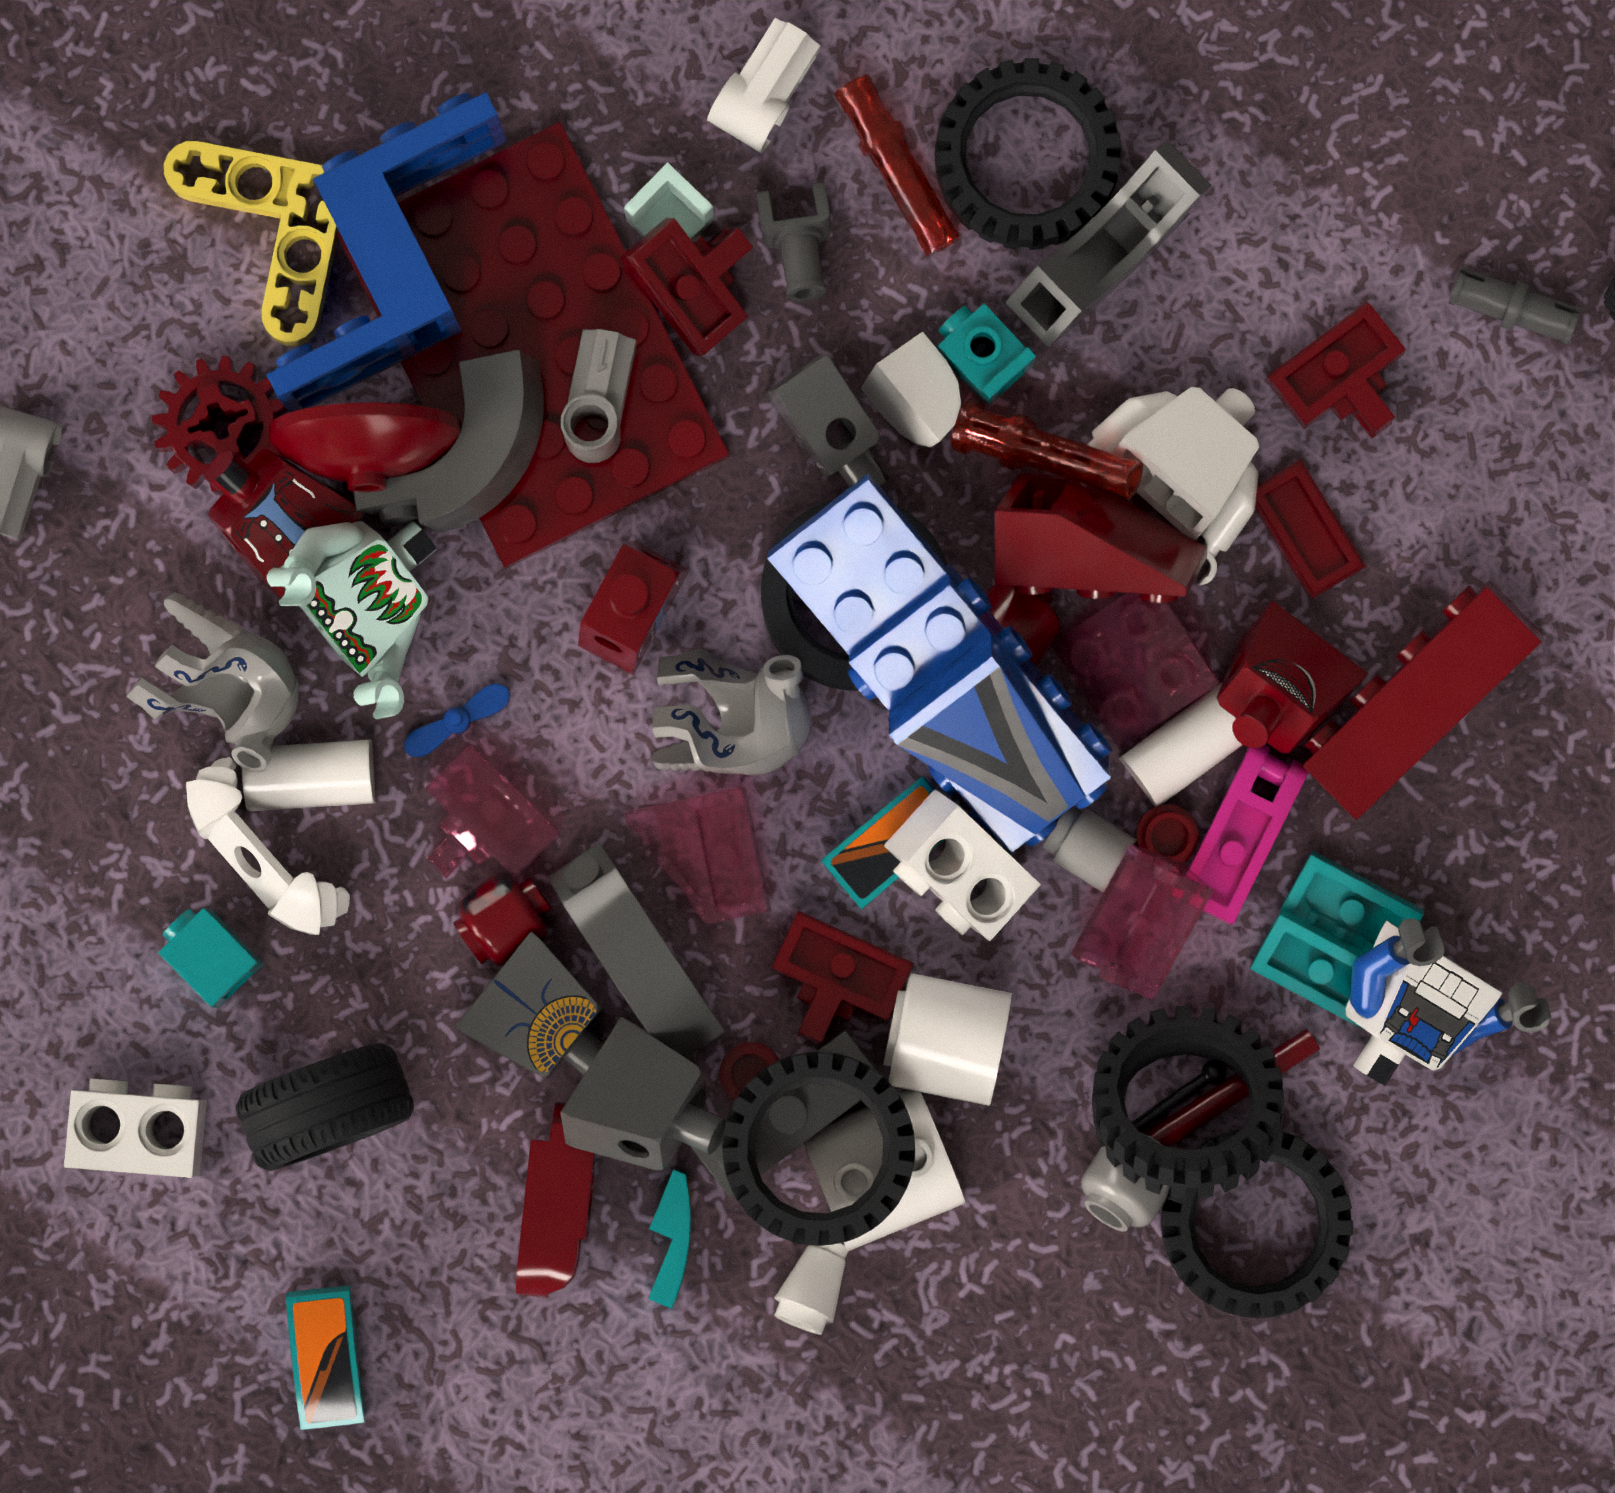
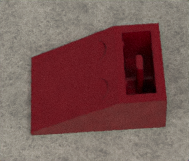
M1020 473L995 510V585L1014 586V590L1021 594L1038 595L1048 593L1052 588L1074 589L1077 590L1079 596L1091 599L1108 598L1113 596L1115 592L1140 594V598L1148 602H1172L1177 600L1179 596H1187L1207 558V547L1083 476Z

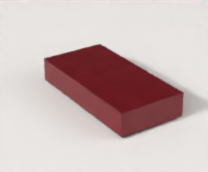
M1301 459L1257 485L1255 510L1310 600L1366 567Z

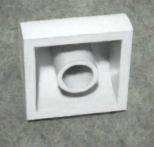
M907 1089L898 1093L909 1113L915 1136V1162L909 1185L899 1204L882 1223L862 1236L844 1242L847 1251L965 1204L956 1175L921 1092ZM867 1106L836 1118L804 1143L831 1212L852 1205L869 1190L882 1165L883 1138L875 1115Z

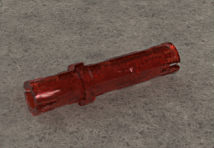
M865 74L861 78L858 77L839 88L834 93V96L847 114L861 140L858 144L859 150L863 157L870 156L875 167L879 170L901 213L917 237L916 239L926 258L935 254V251L938 253L961 239V235L957 232L951 219L948 218L930 182L910 151V147L903 137L907 132L901 120L894 121L889 110H887L870 75Z

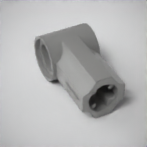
M583 329L568 404L561 415V430L569 451L577 459L587 463H599L610 458L617 451L621 442L620 425L637 341L619 332L603 329ZM587 416H598L608 423V428L600 439L583 441L574 435L577 423Z
M0 405V534L22 540L41 477H47L52 469L54 462L49 461L48 458L52 445L60 444L62 425L52 420Z

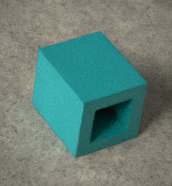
M203 908L197 915L191 909L182 913L162 934L168 943L158 952L212 1008H220L264 965L254 952L211 909Z

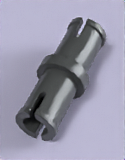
M1464 265L1461 267L1448 303L1502 320L1500 325L1502 328L1512 331L1516 325L1562 341L1565 345L1569 344L1582 306H1574L1528 290L1530 284L1528 282L1518 279L1514 285L1468 269Z

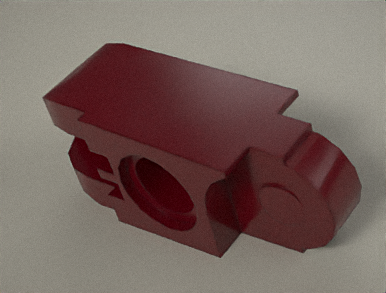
M566 1102L555 1103L550 1141L531 1139L517 1263L516 1295L548 1298L549 1294L565 1288L575 1277L580 1260L581 1240H588L595 1176L594 1153L565 1144L560 1112Z

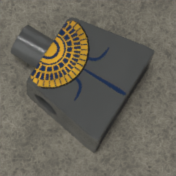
M532 932L529 933L455 1026L463 1034L543 1078H549L563 1059L584 1075L604 1045L603 1041L588 1030L602 1012V1006L548 945Z

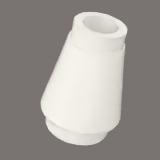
M841 1243L825 1246L808 1245L774 1297L779 1302L774 1316L802 1330L822 1335L826 1322H834L846 1263L845 1258L848 1253L846 1246Z

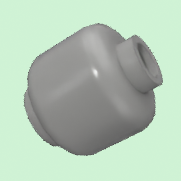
M1143 1134V1135L1149 1137L1150 1139L1154 1140L1155 1142L1161 1144L1160 1142H1158V1141L1155 1140L1154 1138H1152V1137H1150V1136H1148V1135H1146V1134ZM1105 1146L1100 1148L1081 1180V1188L1087 1197L1084 1202L1086 1209L1102 1223L1122 1232L1127 1231L1130 1226L1136 1228L1148 1226L1165 1203L1171 1188L1170 1186L1163 1185L1160 1194L1146 1190L1145 1178L1143 1177L1134 1184L1124 1177L1122 1164L1114 1167L1107 1159Z

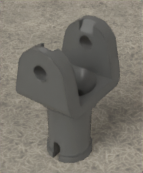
M824 182L812 183L816 215L781 221L773 220L769 191L756 192L763 242L766 247L776 248L781 251L787 283L786 293L787 298L791 301H811L826 294V284L823 282L818 244L827 240L831 234L830 211Z

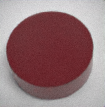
M758 1042L738 1044L726 1053L721 1062L719 1070L721 1086L725 1093L735 1101L745 1085L756 1074L780 1059L772 1049Z

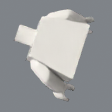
M1190 387L1178 397L1175 394L1164 391L1129 398L1092 431L1094 438L1088 444L1079 442L1069 445L1062 453L1061 462L1064 465L1078 452L1089 453L1092 461L1091 466L1080 476L1092 480L1100 471V457L1106 452L1109 453L1110 456L1104 462L1106 466L1183 534L1194 540H1197L1200 535L1205 539L1202 544L1207 547L1209 569L1198 583V585H1204L1215 577L1217 572L1215 557L1219 551H1228L1255 510L1259 473L1251 460L1260 445L1257 438L1244 427L1254 416L1255 407L1246 394L1235 388L1227 389L1216 401L1201 388Z

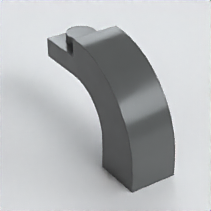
M1167 140L1148 157L1096 216L1068 242L1036 266L1005 303L1050 347L1082 321L1131 275L1190 215L1189 211L1212 185Z
M514 350L459 362L465 412L461 433L453 447L441 460L427 469L412 474L387 478L386 489L383 491L369 493L354 492L356 510L380 520V525L382 526L406 525L411 521H417L419 517L420 524L442 533L469 524L497 506L522 478L536 451L541 435L544 416V393L540 362L521 350Z
M600 842L547 877L576 926L648 1034L687 1058L725 1032Z

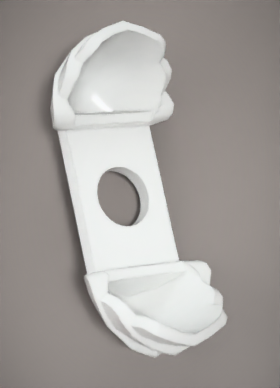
M230 757L216 760L210 767L199 770L196 780L186 782L188 808L198 834L204 839H209L268 907V915L290 929L310 935H319L320 927L335 925L336 918L348 911L349 893L342 887L335 889L331 883L316 882L314 875L309 872L301 873L292 878L235 812L242 799L241 791L236 789L237 775L234 772L236 763ZM241 846L248 849L256 857L260 864L261 872L256 871L248 864L242 854Z

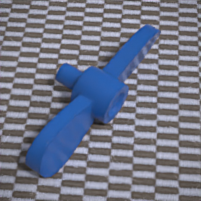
M490 684L484 687L462 708H451L445 713L444 719L424 725L410 733L404 743L405 752L415 758L424 757L437 749L452 734L459 735L465 733L472 722L499 713L510 701L509 690L502 684Z

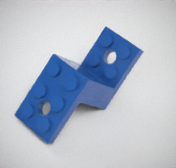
M470 92L457 95L437 108L439 116L417 127L413 121L399 124L381 135L379 138L382 143L381 145L361 155H358L356 150L341 153L322 166L323 174L313 178L382 316L373 321H370L368 315L354 318L334 330L335 340L315 350L312 349L310 344L299 346L286 352L276 360L278 368L267 373L266 376L278 399L289 412L313 407L462 332L395 198L507 142L498 114L487 92L473 98Z

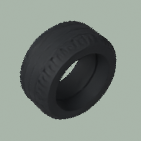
M382 1042L363 1046L299 1068L242 1093L236 1104L238 1119H241L240 1124L243 1133L246 1135L247 1144L250 1151L253 1152L252 1157L257 1166L267 1171L281 1169L365 1139L410 1119L414 1110V1101L412 1095L409 1094L410 1089L406 1079H404L403 1070L400 1063L397 1062L398 1057L393 1048Z

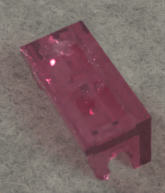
M1130 843L1071 954L1079 962L1101 969L1098 974L1099 978L1154 1000L1214 890L1182 862Z

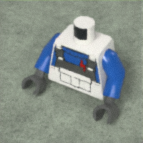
M1408 918L1402 921L1399 928L1386 921L1373 948L1357 957L1353 963L1350 999L1345 1008L1346 1017L1372 1034L1353 1066L1386 1086L1405 1055L1432 1071L1440 1069L1451 1056L1479 1039L1512 1027V1020L1515 1027L1524 1032H1536L1544 1029L1551 1020L1548 1000L1544 998L1537 999L1535 988L1528 983L1521 982L1515 984L1508 993L1509 1001L1505 1002L1500 998L1502 995L1500 991L1443 956L1445 947L1438 927L1431 926L1424 932L1421 922L1416 919Z

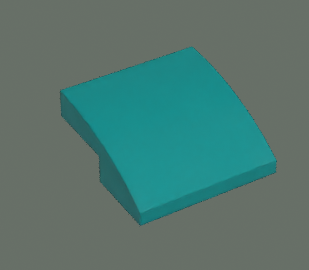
M1311 850L1256 953L1250 969L1362 1029L1361 1026L1346 1017L1345 1010L1350 999L1352 968L1355 959L1373 948L1386 921L1399 928L1401 922L1408 918L1421 921L1424 909Z

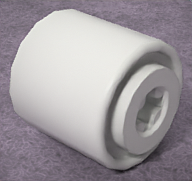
M911 974L908 978L906 992L898 990L883 1064L891 1067L888 1082L893 1087L990 1106L1004 1043L1012 993Z

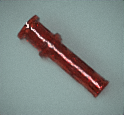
M973 398L968 399L962 405L955 426L952 429L951 446L955 452L964 455L971 451L999 459L1001 467L1015 470L1017 468L1021 469L1025 465L1032 466L1072 481L1118 494L1128 500L1135 495L1142 479L1143 463L1140 462L1141 460L1129 459L1082 442L1037 429L1036 422L1032 421L1029 416L1020 413L1016 414L1013 418L985 409L982 401Z

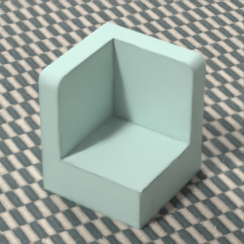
M668 162L624 207L626 221L642 237L665 218H675L692 240L715 220L711 203Z

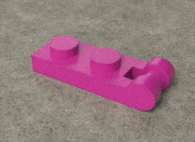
M1267 745L1260 748L1248 747L1174 896L1229 925L1234 924L1309 773L1302 766L1303 764L1295 759H1292L1290 764L1269 754L1270 747ZM1257 776L1278 786L1271 802L1250 792Z

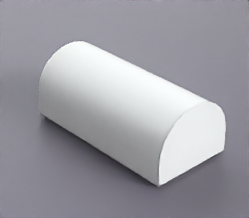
M1222 682L1119 757V760L1154 806H1159L1168 801L1243 745L1235 738L1232 731V724L1236 718L1224 710L1217 701L1216 697Z
M371 739L271 746L269 750L272 753V759L265 771L252 772L242 768L243 792L248 811L376 803Z

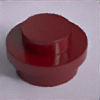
M1161 804L1153 806L1137 822L1135 828L1136 846L1140 854L1148 862L1159 867H1175L1186 862L1195 852L1199 840L1198 827L1191 814L1177 805Z

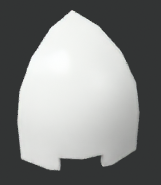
M921 332L878 362L861 387V390L880 414L902 436L917 445L932 447L940 442L955 426L961 406L958 380L947 360L924 332Z

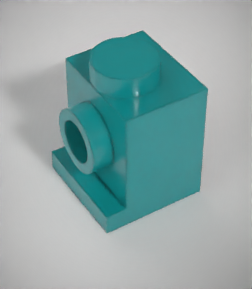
M985 303L974 313L964 305L946 320L938 330L945 338L938 345V351L947 360L954 373L987 408L1033 367L1036 355L1015 337ZM978 337H986L994 344V352L988 357H978L971 350V342Z

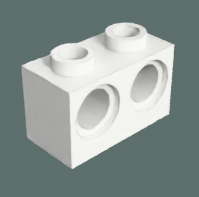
M935 789L884 845L900 861L893 872L920 896L930 889L942 901L935 911L961 935H964L971 927L988 941H991L1041 885L959 805ZM946 839L942 854L937 859L929 862V853L932 847L938 841ZM987 879L983 893L978 898L970 901L974 886L979 881Z
M90 1078L89 1091L71 1090L64 1168L188 1178L199 1177L201 1173L207 1100L191 1099V1086L153 1084L152 1096L127 1094L128 1081ZM103 1106L113 1109L120 1119L119 1133L109 1143H103L96 1139L90 1128L92 1115ZM166 1111L178 1115L184 1125L183 1138L173 1148H166L159 1144L153 1131L156 1119Z

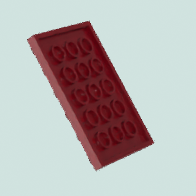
M560 122L398 202L462 332L401 362L422 406L449 412L458 417L463 425L465 403L459 362L514 350H521L540 362L544 393V416L536 451L528 468L513 490L497 506L479 518L505 569L729 458V453L651 299L620 259L626 250ZM337 232L336 235L378 318L382 315L340 232ZM583 329H603L619 332L637 341L620 425L621 442L617 451L610 458L599 463H587L577 459L569 451L561 430V415L568 404ZM587 416L577 423L574 435L583 441L598 440L606 433L608 423L601 417Z

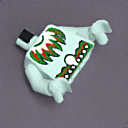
M363 521L309 528L302 534L285 560L284 565L268 571L267 581L272 587L284 586L286 589L284 596L279 600L280 606H299L341 660L362 677L368 673V678L371 682H365L357 686L354 690L355 701L360 706L374 704L377 701L376 709L373 712L375 719L395 716L399 714L404 704V694L401 686L398 684L400 674L419 623L421 611L427 606L429 599L410 572L435 552L436 547L414 521H411L387 542Z

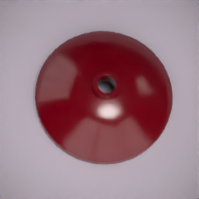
M384 402L341 403L300 409L277 417L269 425V441L282 456L312 474L348 482V490L369 493L385 490L387 478L422 471L444 457L453 447L461 433L462 423L458 417L449 412L420 405Z

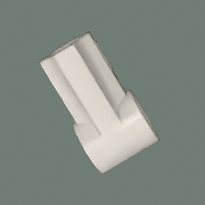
M775 18L741 73L737 74L735 72L722 88L709 112L707 121L762 153L771 142L767 137L774 124L780 127L790 107L787 103L820 52V45L803 30L789 22H783Z

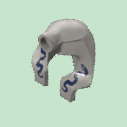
M171 593L164 599L165 608L171 615L176 616L177 621L183 623L186 629L191 630L193 636L198 637L200 642L207 646L210 656L206 659L188 655L174 645H171L157 660L155 667L183 684V686L169 695L140 677L131 687L126 697L141 706L153 719H158L171 712L183 711L219 718L225 728V741L235 744L231 753L234 761L248 771H265L272 759V753L269 749L276 736L283 732L293 719L299 702L298 678L294 674L287 655L271 641L239 627L221 615H215L211 609H205L202 604H196L193 599H187L185 595L180 593Z
M694 649L675 656L659 657L658 685L698 682L714 699L720 711L721 726L717 731L714 730L701 709L692 705L654 708L652 722L654 738L676 737L686 740L681 744H673L670 748L663 747L655 751L650 757L655 767L663 771L669 769L673 771L679 769L687 771L691 769L693 771L703 770L705 772L764 775L781 768L791 758L800 753L810 732L811 711L807 696L799 686L803 678L800 660L792 655L775 656L761 667L759 673H754L727 664L703 649Z

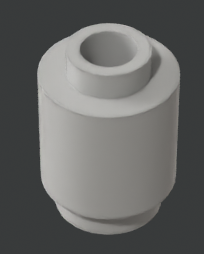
M1072 807L1062 814L1057 822V826L1050 833L1043 846V849L1055 855L1054 863L1103 893L1107 891L1111 883L1123 889L1142 858L1132 851L1137 842L1136 838L1087 808L1081 813Z

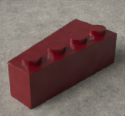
M1490 580L1477 592L1468 585L1443 609L1442 613L1449 620L1432 637L1422 630L1396 655L1403 665L1386 682L1377 674L1350 700L1357 710L1341 726L1331 718L1305 744L1313 754L1306 759L1302 766L1355 820L1360 818L1542 642L1543 633Z

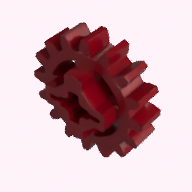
M222 356L218 370L212 371L203 358L196 360L198 375L192 379L179 370L174 373L176 382L181 387L176 394L169 391H160L158 397L169 409L168 413L152 415V423L159 428L167 430V435L161 436L154 441L155 447L160 452H175L166 466L173 474L179 473L188 467L189 472L186 483L190 487L197 489L203 483L205 472L209 466L191 456L188 451L193 449L197 451L208 448L216 452L217 456L226 450H231L247 465L265 448L285 458L269 441V425L274 419L283 415L288 410L279 399H269L275 391L268 378L261 380L257 384L255 383L258 368L253 363L248 361L241 371L237 373L235 372L232 359L229 356ZM222 385L243 389L256 400L250 402L248 399L238 403L226 397ZM198 395L200 401L192 417L182 421L187 406ZM219 412H224L231 420L237 419L236 422L228 425L229 436L224 439H220L213 431H207V429L216 425L215 414ZM263 429L256 448L246 457L244 447L252 432ZM210 484L211 491L215 495H222L219 490Z

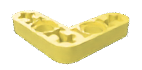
M185 141L176 145L166 157L164 175L168 185L179 197L192 202L280 218L262 305V322L268 334L278 343L285 346H299L307 343L316 335L320 326L338 240L336 233L339 230L324 201H321L318 205L315 220L318 225L328 224L326 233H322L310 226H291L294 217L306 222L309 205L304 197L299 196L302 188L311 189L313 187V178L324 173L322 165L199 141ZM193 156H201L200 159L204 168L223 173L222 161H232L225 175L226 194H217L216 192L220 187L219 182L216 179L198 177L194 187H187L186 179L177 172L179 165H190ZM252 167L266 169L272 176L270 192L258 200L244 198L238 191L240 176ZM299 240L316 242L321 249L319 264L313 270L306 273L296 272L287 264L289 247ZM281 278H285L297 285L316 284L315 292L312 295L301 289L298 306L303 314L308 315L306 323H295L292 333L284 332L282 322L274 318L276 310H287L292 293L289 287L279 288Z

